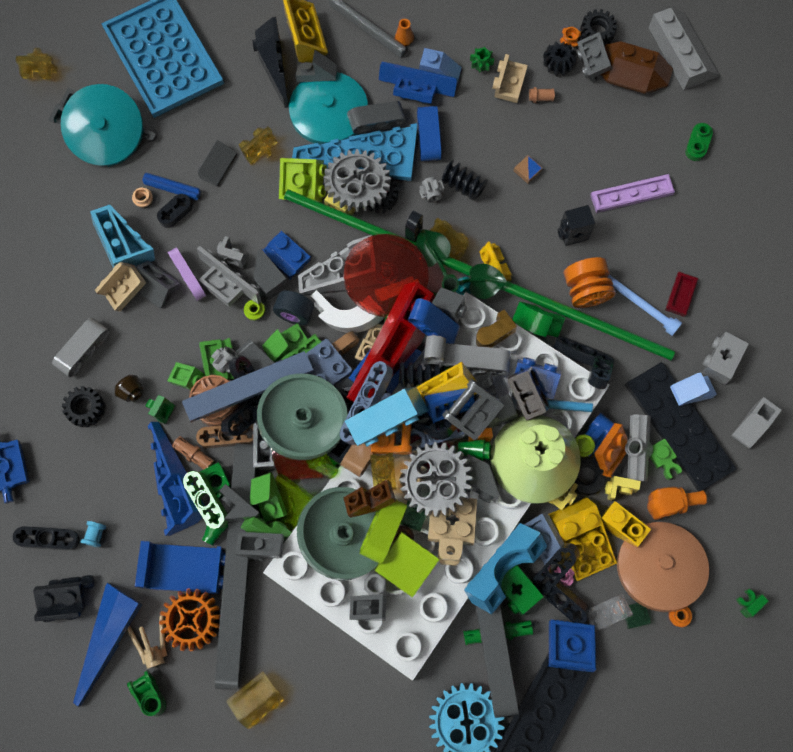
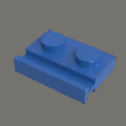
M282 231L262 249L274 265L290 280L311 261V256Z

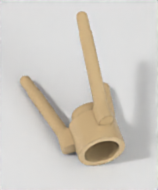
M161 615L159 621L164 620V616ZM159 624L160 650L158 646L150 647L143 627H140L139 630L146 650H143L130 625L127 629L147 669L165 663L163 657L168 656L165 648V634L161 633L165 625Z

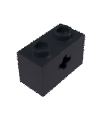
M589 205L564 212L557 231L559 239L564 241L565 246L589 240L595 226V220Z

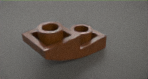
M384 480L369 490L361 487L343 497L347 514L350 518L375 512L396 502L392 485L388 480Z

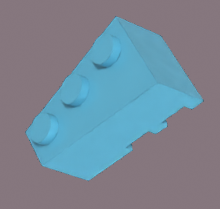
M111 205L90 211L93 225L113 268L119 262L132 264L136 267L144 262L155 260L154 249L146 244L140 235L127 224V221Z
M417 387L405 388L345 420V423L356 445L365 444L368 447L379 441L377 437L383 434L387 437L397 432L398 426L404 423L408 426L418 421V416L429 410Z

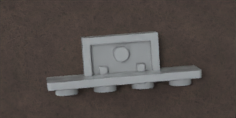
M201 246L197 248L199 258L211 267L198 279L200 285L228 307L243 294L254 302L261 303L260 290L254 284L249 285L240 273L231 271L227 263L217 260L209 249L205 250Z

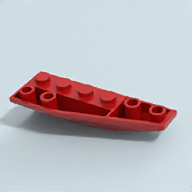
M418 282L404 284L346 398L353 402L355 401L371 367L376 362L382 361L392 367L393 377L400 369L401 361L405 363L421 344L425 334L411 324L408 318L416 299L420 298L432 303L435 299L434 293ZM375 388L370 389L368 398L374 395Z

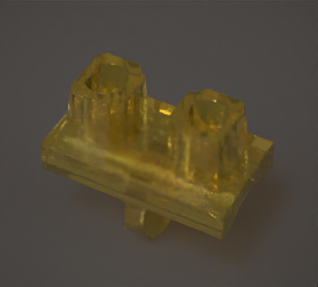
M34 48L33 53H27V56H16L15 61L19 66V74L23 79H31L33 72H38V76L41 79L50 80L52 72H57V66L54 65L53 58L48 56V54H43L40 48Z
M268 126L265 129L257 128L253 133L254 138L250 142L243 140L239 144L243 155L250 165L263 155L267 158L272 156L270 149L278 142Z
M393 453L381 456L370 455L373 487L384 480H388L393 490H396Z

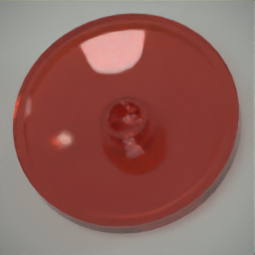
M377 234L363 239L349 252L344 265L343 281L349 297L360 309L375 316L388 317L404 284L418 282L427 288L429 271L423 254L413 243L397 235Z

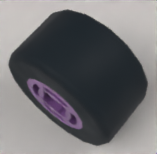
M284 290L279 293L273 307V312L276 316L289 323L306 325L314 310V303L300 293Z

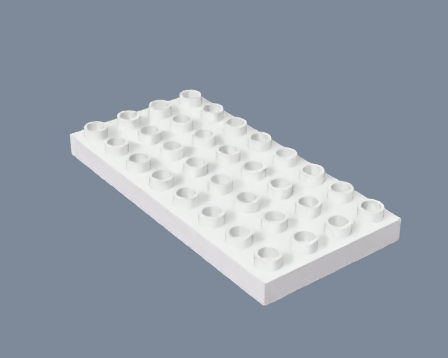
M465 292L463 296H465L467 311L465 316L457 322L460 330L454 344L477 346L476 335L478 330L495 323L498 312ZM517 324L514 334L492 347L506 349L511 352L509 374L504 376L492 375L497 392L495 397L499 398L509 394L519 417L524 415L507 380L515 373L518 359L523 360L524 357L536 360V364L542 366L548 363L558 367L557 370L561 371V376L554 400L593 403L594 410L610 386L607 384L605 389L591 386L588 383L590 373L588 370ZM425 349L413 364L414 369L421 363L423 370H425ZM471 373L474 377L483 375L478 373ZM401 383L392 394L403 390ZM548 409L546 413L541 415L553 418L563 424L575 438L592 412ZM425 417L418 422L424 423L428 421V418ZM507 423L492 428L491 448L495 437ZM402 425L397 427L396 435L402 433ZM466 434L460 439L448 442V444L456 447L457 453L458 443L468 442V435ZM421 439L418 440L417 442L413 443L411 446H414V447L419 446V445L421 444L422 440H421ZM376 454L361 477L356 476L340 465L322 491L334 487L354 489L364 487L366 490H369L384 480H388L392 485L395 499L407 504L399 526L409 527L414 533V541L438 557L439 542L428 541L430 517L425 515V509L422 513H418V505L414 508L410 507L409 504L412 499H404L408 492L400 490V488L405 486V483L400 482L399 479L404 478L406 475L400 472V470L408 468L404 461L411 462L410 455L392 459L386 456V454ZM484 459V462L489 464L492 472L490 460ZM451 462L443 466L444 473H449L452 470L453 465ZM422 466L421 473L424 474L427 469ZM493 472L492 475L499 492L496 503L493 501L488 503L478 497L479 494L470 491V493L466 492L470 498L477 499L474 545H463L461 559L457 566L441 565L438 561L413 598L384 578L386 580V591L383 593L386 595V621L349 620L350 596L369 595L364 590V580L370 574L378 573L373 569L367 574L352 580H335L321 575L306 562L299 549L297 526L283 544L282 557L273 558L263 573L413 681L468 599L464 589L510 536L531 503L520 501L505 489L503 490L496 481ZM437 475L435 479L418 478L417 482L432 481L437 483L438 480L455 481L456 477L441 478ZM447 485L443 490L444 496H450L453 492L452 485ZM424 486L422 488V497H426L429 495V486ZM450 515V517L446 518V520L450 521V525H454L456 521H459L455 515Z

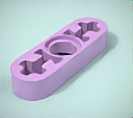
M177 247L167 252L195 299L199 301L206 297Z

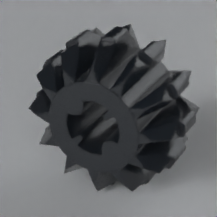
M555 41L553 45L547 47L543 54L544 67H548V72L554 71L555 76L558 72L564 76L566 71L571 72L576 64V50H571L572 46H566L564 41L561 44Z

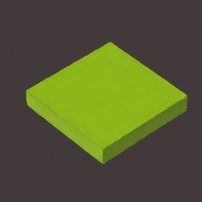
M401 532L391 545L384 561L378 564L374 570L413 598L440 559Z

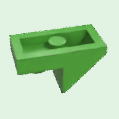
M297 323L282 333L277 329L262 345V348L267 356L276 363L306 341L307 337Z
M272 472L251 479L250 506L259 505L265 522L287 514Z

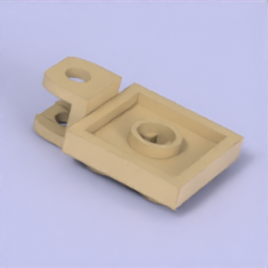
M462 498L464 506L456 504L457 512L448 509V516H445L440 511V516L437 518L432 511L429 519L428 541L439 542L438 558L441 565L457 566L461 559L463 545H474L477 499ZM450 515H455L459 521H456L454 525H450V521L446 520V518L450 517Z

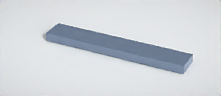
M305 351L183 400L182 403L192 423L264 393L273 382L284 376L301 373L310 374L314 370Z

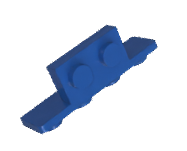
M381 62L379 70L380 81L395 84L394 96L430 104L435 93L451 97L455 96L458 80L455 77L387 62Z

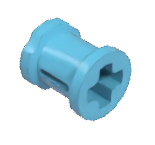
M87 521L88 528L84 539H81L80 543L100 548L101 544L99 542L103 530L106 529V525Z

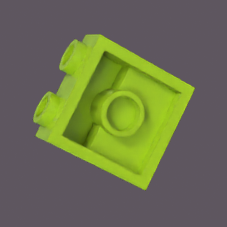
M280 158L279 199H284L285 193L289 189L315 201H322V197L326 195L323 177L325 176L327 166L324 164V160Z

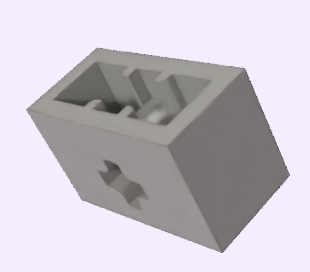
M725 332L721 337L717 336L711 346L714 348L712 354H707L702 363L705 366L702 373L724 385L732 379L749 343L728 332Z

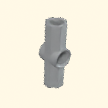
M630 415V434L625 445V451L628 454V479L648 482V461L653 452V446L649 442L651 416ZM639 444H640L641 448H640V451L638 452V451H637V448H638V446H639Z

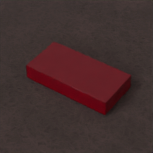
M678 271L665 311L685 317L698 278Z

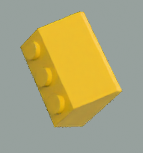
M283 0L285 15L298 61L313 63L314 50L325 56L328 51L314 4L305 0Z

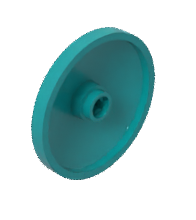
M337 72L336 81L300 82L291 95L289 114L295 130L304 139L312 143L324 144L334 139L339 141L357 135L352 131L347 112L355 107L367 106L368 101L363 88L358 82L345 74Z
M94 84L78 90L67 101L62 112L61 132L66 145L74 155L92 165L113 166L127 160L136 151L143 136V118L139 107L127 93L111 85Z

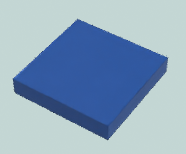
M551 619L549 621V667L595 672V625Z

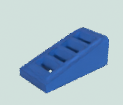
M466 388L424 396L426 407L429 410L428 414L433 423L445 419L442 414L446 409L449 410L452 407L453 401L457 400ZM474 394L458 414L468 411L475 403Z

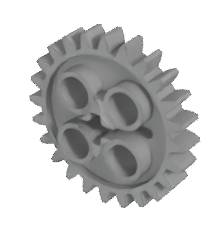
M356 149L355 154L348 150V155L346 156L341 152L340 159L333 157V163L329 162L328 169H325V191H328V197H333V203L340 201V208L348 205V211L352 207H355L356 212L359 211V207H363L367 211L368 205L375 208V202L381 204L382 198L387 197L391 177H389L390 171L386 170V163L381 164V158L374 159V153L367 156V150L363 154H359L358 149Z
M434 442L433 448L425 443L424 451L417 447L418 454L416 456L409 454L412 461H404L408 468L400 470V472L406 474L404 478L399 479L400 482L405 483V486L400 488V490L408 492L404 499H412L409 506L414 508L418 505L417 512L422 513L425 509V515L429 517L432 511L437 518L440 516V511L445 516L449 515L448 509L457 512L455 505L464 506L461 499L463 497L470 498L466 490H473V487L468 485V482L474 480L472 476H468V473L472 472L473 468L465 467L470 461L467 458L461 460L464 453L461 451L456 453V447L454 446L448 450V444L443 443L441 448L437 442ZM451 462L453 465L452 470L449 473H444L443 466ZM429 463L430 470L426 474H422V465ZM437 475L441 478H457L456 481L438 480L437 483L432 481L417 482L418 478L435 479ZM447 485H452V494L445 497L443 494L444 488ZM424 486H429V495L426 497H422V488Z

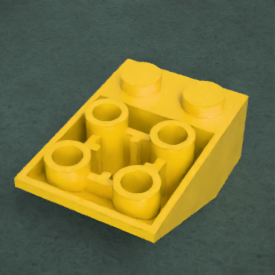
M586 497L564 507L563 510L559 509L548 514L563 542L572 543L579 549L580 556L571 567L576 581L617 564L597 505ZM568 552L564 556L567 559L571 554Z

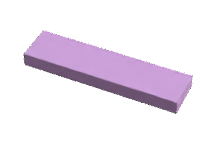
M669 174L594 191L591 192L590 196L596 213L671 196L675 193Z

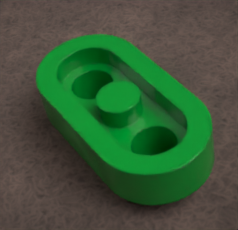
M698 123L694 126L685 150L688 159L700 161L707 153L713 135V130L708 124Z

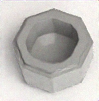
M370 574L364 580V590L369 595L383 594L386 591V580L380 574Z

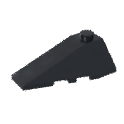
M272 17L255 31L256 39L252 40L254 52L258 51L259 59L284 107L289 108L276 17Z

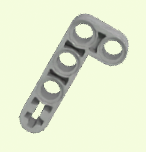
M432 335L426 337L424 367L430 364L431 369H435L436 365H439L440 370H448L456 364L463 362L470 373H491L492 375L504 376L509 374L511 352L499 348L447 344L446 338Z

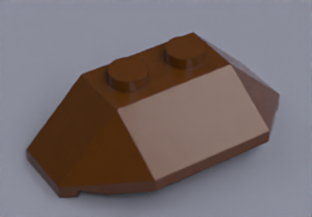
M622 41L605 45L613 68L600 74L607 83L643 94L668 87L673 68L659 52Z

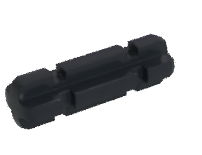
M86 575L82 576V578L79 576L64 578L61 581L58 579L50 580L49 585L81 582L83 588L94 587V577Z

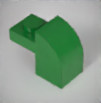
M519 301L512 320L518 326L537 335L558 337L566 318L559 314L546 312L536 305Z

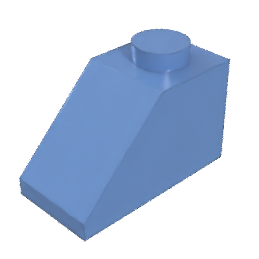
M424 48L419 70L455 77L458 79V84L462 67L444 52Z

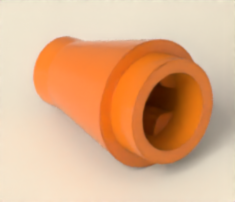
M401 19L399 21L395 34V39L404 46L410 45L414 40L411 23L408 19Z

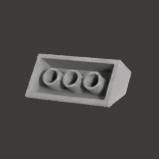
M668 8L653 14L648 28L667 62L673 68V73L683 90L719 76L684 12Z

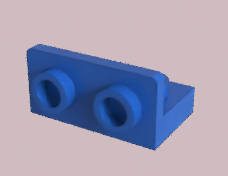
M524 357L523 360L518 359L515 373L532 366L546 398L554 400L561 376V371L557 370L558 367L548 363L542 366L536 364V360Z

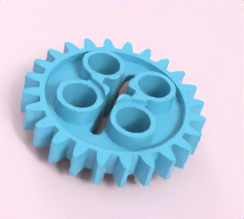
M460 683V690L457 691L454 686H451V694L444 690L445 698H436L440 705L439 707H431L436 711V715H429V718L435 720V723L429 725V728L436 729V732L431 737H439L440 740L436 746L444 745L443 752H490L488 748L490 745L495 748L498 747L494 739H502V736L497 732L505 728L498 724V721L503 720L504 717L495 718L492 700L488 699L490 691L481 694L482 686H479L474 691L472 683L469 684L468 690H465L463 683ZM462 701H466L468 719L473 720V724H469L470 744L467 743L466 728L460 724V721L464 720ZM474 702H479L483 707L482 713L478 716H474L470 711L471 704ZM450 705H457L459 707L460 714L457 718L453 719L448 716L447 709ZM478 726L484 727L486 731L485 737L481 740L475 739L473 735L474 729ZM454 729H460L463 733V738L458 743H454L450 739V734Z

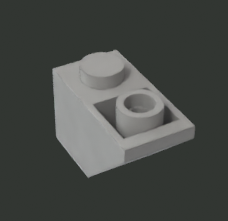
M765 397L761 398L755 403L731 436L750 449L771 426L782 410Z

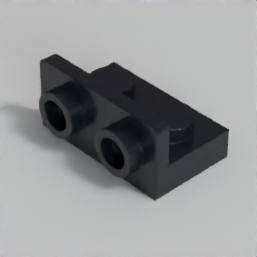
M81 582L35 586L33 590L37 608L34 616L35 621L73 620L80 617L85 608Z

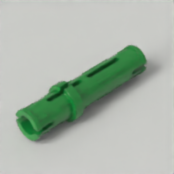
M531 620L513 624L505 622L503 626L506 639L508 638L509 641L513 640V637L533 635ZM480 629L463 631L465 646L482 642Z

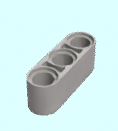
M89 318L56 354L52 364L68 377H73L104 343L110 331L94 318Z

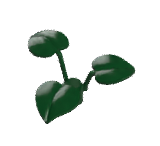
M426 229L420 231L416 241L417 257L426 267H432L436 263L439 264L444 276L442 288L455 292L459 285L470 283L469 289L472 295L479 299H487L494 296L507 284L505 277L498 269L484 263L471 267L469 272L471 279L459 281L455 275L447 274L441 260L446 259L450 254L451 246L449 240L438 232Z

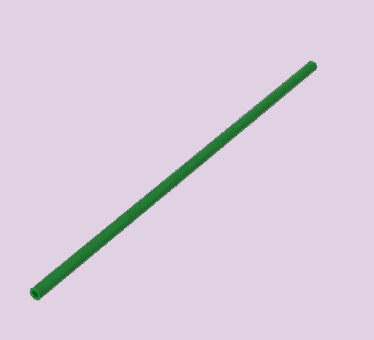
M289 189L285 193L284 199L417 254L416 242ZM449 256L441 260L443 266L470 276L469 272L473 266ZM509 281L501 288L505 292L670 361L675 354L674 350Z

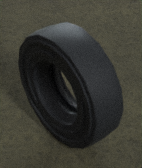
M590 456L580 457V470L582 468H590L595 474V479L592 483L585 484L577 476L574 483L578 487L575 492L582 495H593L600 491L606 483V476L602 475L604 470L600 469L596 458Z

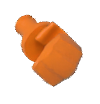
M663 487L650 493L647 509L654 520H659L662 517L677 513H686L688 506L705 505L707 497L703 490L685 493L682 487Z

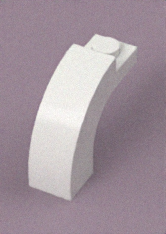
M317 290L311 295L315 300L314 306L321 312L318 315L321 320L329 327L340 332H363L374 327L386 317L384 310L370 296L353 309L339 310L333 307Z

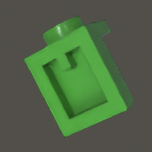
M176 362L167 381L191 391L195 382L205 377V374L193 366Z

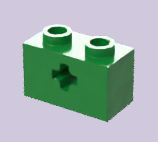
M517 565L508 570L502 579L501 588L506 599L509 601L507 606L515 615L519 613L522 616L544 597ZM511 585L520 587L518 591L520 596L517 593L513 595L510 592L513 589Z

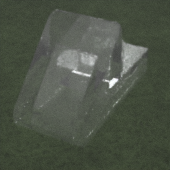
M622 593L590 608V615L587 619L590 625H595L596 632L632 616L633 613Z

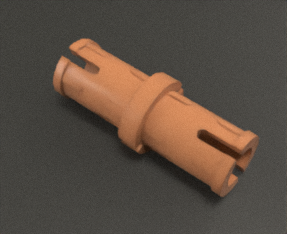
M179 436L174 441L172 447L187 457V461L197 464L203 470L215 464V461L205 455L201 448L190 444L182 436Z

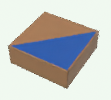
M529 155L514 168V172L527 184L542 171V167Z

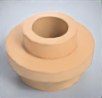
M141 187L134 191L132 200L137 207L144 208L152 203L153 195L149 189Z

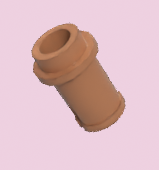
M537 87L529 90V101H533V103L537 101H554V88L537 89Z

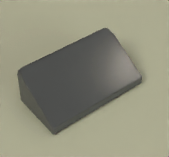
M216 140L198 170L200 179L218 186L237 153L221 141Z

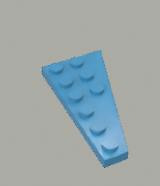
M417 123L405 128L395 127L392 128L393 130L385 132L375 131L350 136L349 139L339 141L334 139L324 144L314 143L294 147L292 158L324 160V164L328 169V163H333V157L340 159L341 152L346 156L348 155V150L352 154H355L356 149L359 150V154H363L367 150V156L374 153L375 160L381 158V164L386 163V170L390 171L389 177L391 176L397 180L411 181Z

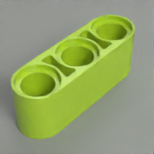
M396 499V502L376 511L359 554L379 564L384 561L403 518L407 504Z

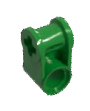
M149 670L145 671L144 675L134 682L129 681L127 683L131 695L138 703L143 714L147 716H160L164 713L166 701ZM156 699L158 708L156 711L151 712L149 703Z

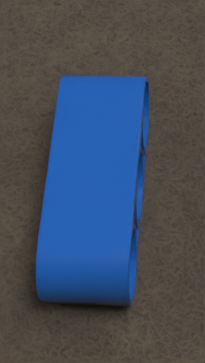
M437 106L417 107L421 161L441 160Z
M420 298L416 299L408 321L425 335L441 336L446 338L447 344H454L460 326L431 302Z

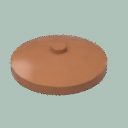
M666 522L645 524L651 530L641 544L636 547L624 541L619 550L617 571L622 586L633 600L650 610L675 612L690 606L703 593L709 578L708 558L702 545L690 532L675 524Z

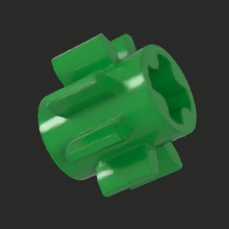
M485 47L475 48L474 54H470L471 68H475L479 73L485 70L489 71L490 65H494L493 51H489Z

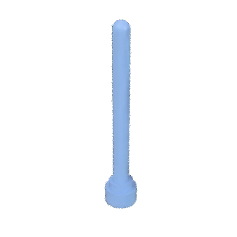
M611 275L607 277L613 281L612 286L618 292L662 323L666 329L665 331L671 336L682 325V322L677 318H668Z

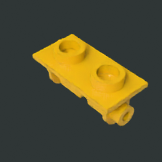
M490 241L487 242L479 251L481 260L484 264H489L498 269L506 281L510 282L512 274L507 264L499 263L504 260L500 247L496 243L491 244Z

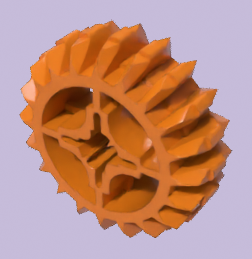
M187 589L186 596L182 591H178L179 599L171 596L172 605L164 604L168 611L160 612V615L166 617V620L159 621L160 625H166V628H163L161 633H170L165 640L170 642L174 639L172 647L176 648L180 644L181 651H185L187 645L189 651H194L195 644L199 649H203L202 641L204 640L205 643L210 644L211 640L208 636L216 637L217 633L212 630L214 627L219 628L220 624L215 623V620H220V615H214L215 612L220 610V607H211L216 600L211 598L207 601L209 594L206 592L200 597L201 590L199 589L195 590L194 595L191 589ZM190 601L200 602L202 606L192 611H189L187 608L183 606V604ZM178 610L180 622L174 628V615ZM207 611L208 622L205 630H203L200 621L203 615H205L204 612ZM186 614H189L190 616H195L192 619L195 626L189 623L186 625V623L189 621L187 618L188 616ZM192 629L199 636L192 639H184L179 634Z

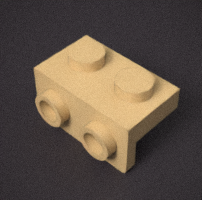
M505 54L504 61L500 60L497 70V72H500L499 78L495 77L492 89H496L495 98L517 103L528 65L509 61V54Z
M119 262L114 266L109 275L100 282L95 291L97 294L105 295L115 311H121L146 282L134 265Z

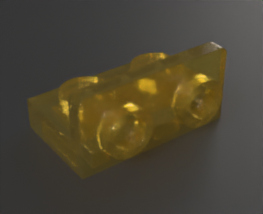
M439 218L434 221V226L430 231L443 234L450 242L451 250L449 257L460 260L469 248L468 238L463 233L453 230L447 221H441Z
M262 671L226 702L238 721L249 729L257 725L270 711L278 708L284 698L277 691L269 677Z

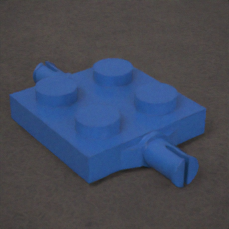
M0 440V492L3 493L4 503L7 504L14 502L11 489L29 482L19 440L7 443Z

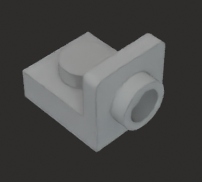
M225 236L223 242L220 241L217 246L220 261L244 269L246 259L243 252L239 249L231 248L230 238Z

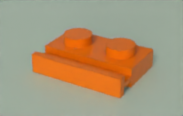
M614 423L594 453L600 469L604 470L603 476L611 477L626 455L625 445L628 439L622 424Z

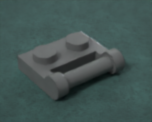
M471 379L467 383L468 387L449 410L446 409L442 415L446 420L476 441L504 407V404ZM476 392L480 395L462 419H459L456 415Z

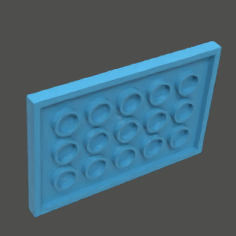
M150 0L101 23L153 118L224 84L221 75L177 0Z

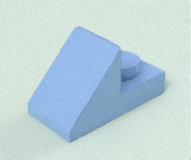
M697 373L670 386L679 406L711 399L717 395L709 377H703L702 373Z

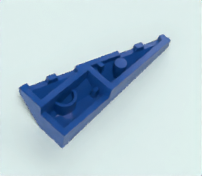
M150 422L148 429L152 431L154 442L151 443V450H155L157 462H154L158 495L162 496L164 503L161 515L166 517L167 529L164 530L165 536H170L197 524L202 519V516L184 487L183 479L187 474L160 423Z
M109 583L106 584L74 697L73 703L78 707L83 704L119 647V641L142 606L141 603Z

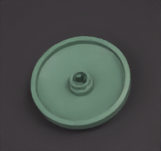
M292 374L273 382L261 396L257 409L258 429L264 441L280 455L297 460L315 459L330 452L340 442V430L348 415L347 407L340 392L325 379L311 374Z
M334 487L318 493L306 504L299 516L297 523L299 549L306 562L315 571L327 578L335 580L356 579L367 574L379 564L359 554L376 511L350 518L348 516L343 497L357 490L354 488Z

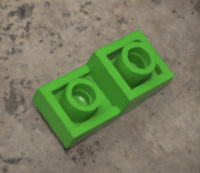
M259 517L244 520L241 529L246 532L283 534L284 540L288 539L292 533L281 522H273L266 525V522Z

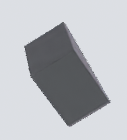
M386 595L350 596L349 620L386 621Z

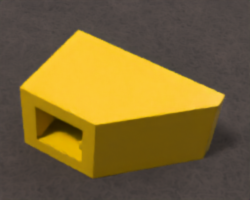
M616 501L601 516L606 530L636 547L641 544L651 530Z

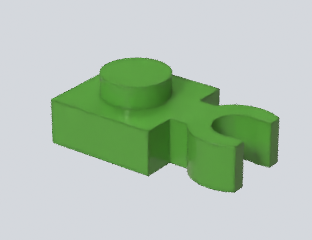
M666 439L653 445V452L649 458L656 469L661 466L664 468L663 474L667 480L672 478L670 469H674L677 474L682 472L681 467L672 461L677 456Z

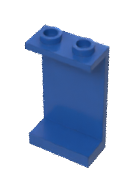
M141 541L135 587L186 592L187 589H191L192 592L199 589L201 593L220 594V589H223L224 575H222V569L225 566V549L217 546V548L153 544L150 541Z

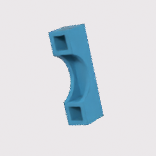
M520 523L464 589L471 603L492 615L506 598L502 591L501 583L507 571L521 563H534L546 549L547 545L542 534Z

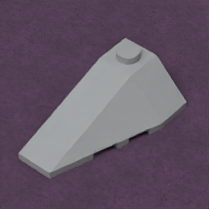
M369 235L353 240L342 251L332 253L331 258L323 263L318 262L299 274V293L307 295L313 294L316 290L319 293L364 288L386 282L383 262L374 237Z

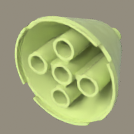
M543 415L529 420L521 416L507 423L499 431L491 448L490 462L494 477L503 490L505 489L520 501L538 504L553 501L570 489L580 470V451L574 436L557 420Z

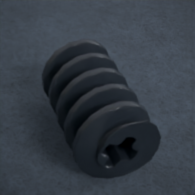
M454 159L451 160L444 170L442 176L443 183L447 184L449 182L450 188L455 187V190L457 192L462 191L464 196L470 194L469 199L471 200L479 197L486 187L488 179L481 183V175L473 178L474 171L466 174L467 167L459 170L461 163L453 166Z
M401 361L398 385L401 383L402 389L407 388L408 384H410V387H416L442 372L439 365H436L434 371H432L430 364H427L425 370H423L421 363L414 369L412 362L405 368L404 362Z

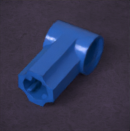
M602 413L596 417L589 426V430L584 434L594 440L595 449L591 455L598 449L614 425Z

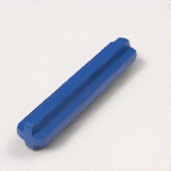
M145 173L142 179L145 185L174 194H185L194 200H198L201 195L199 188L150 173Z

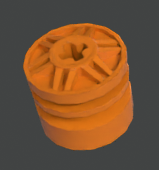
M605 258L584 259L568 266L563 272L567 286L572 288L569 294L572 297V305L576 308L596 306L609 301L616 295L615 288L612 286L613 281L607 278L610 271Z

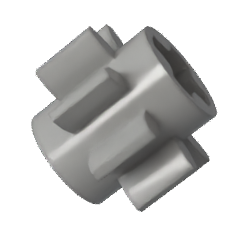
M429 177L422 181L419 192L422 199L427 198L428 202L432 203L442 198V194L445 193V187L442 180L437 182L436 177Z
M221 347L211 356L215 359L212 365L221 373H226V371L230 373L229 363L231 359L238 357V354L230 347H225L224 349Z

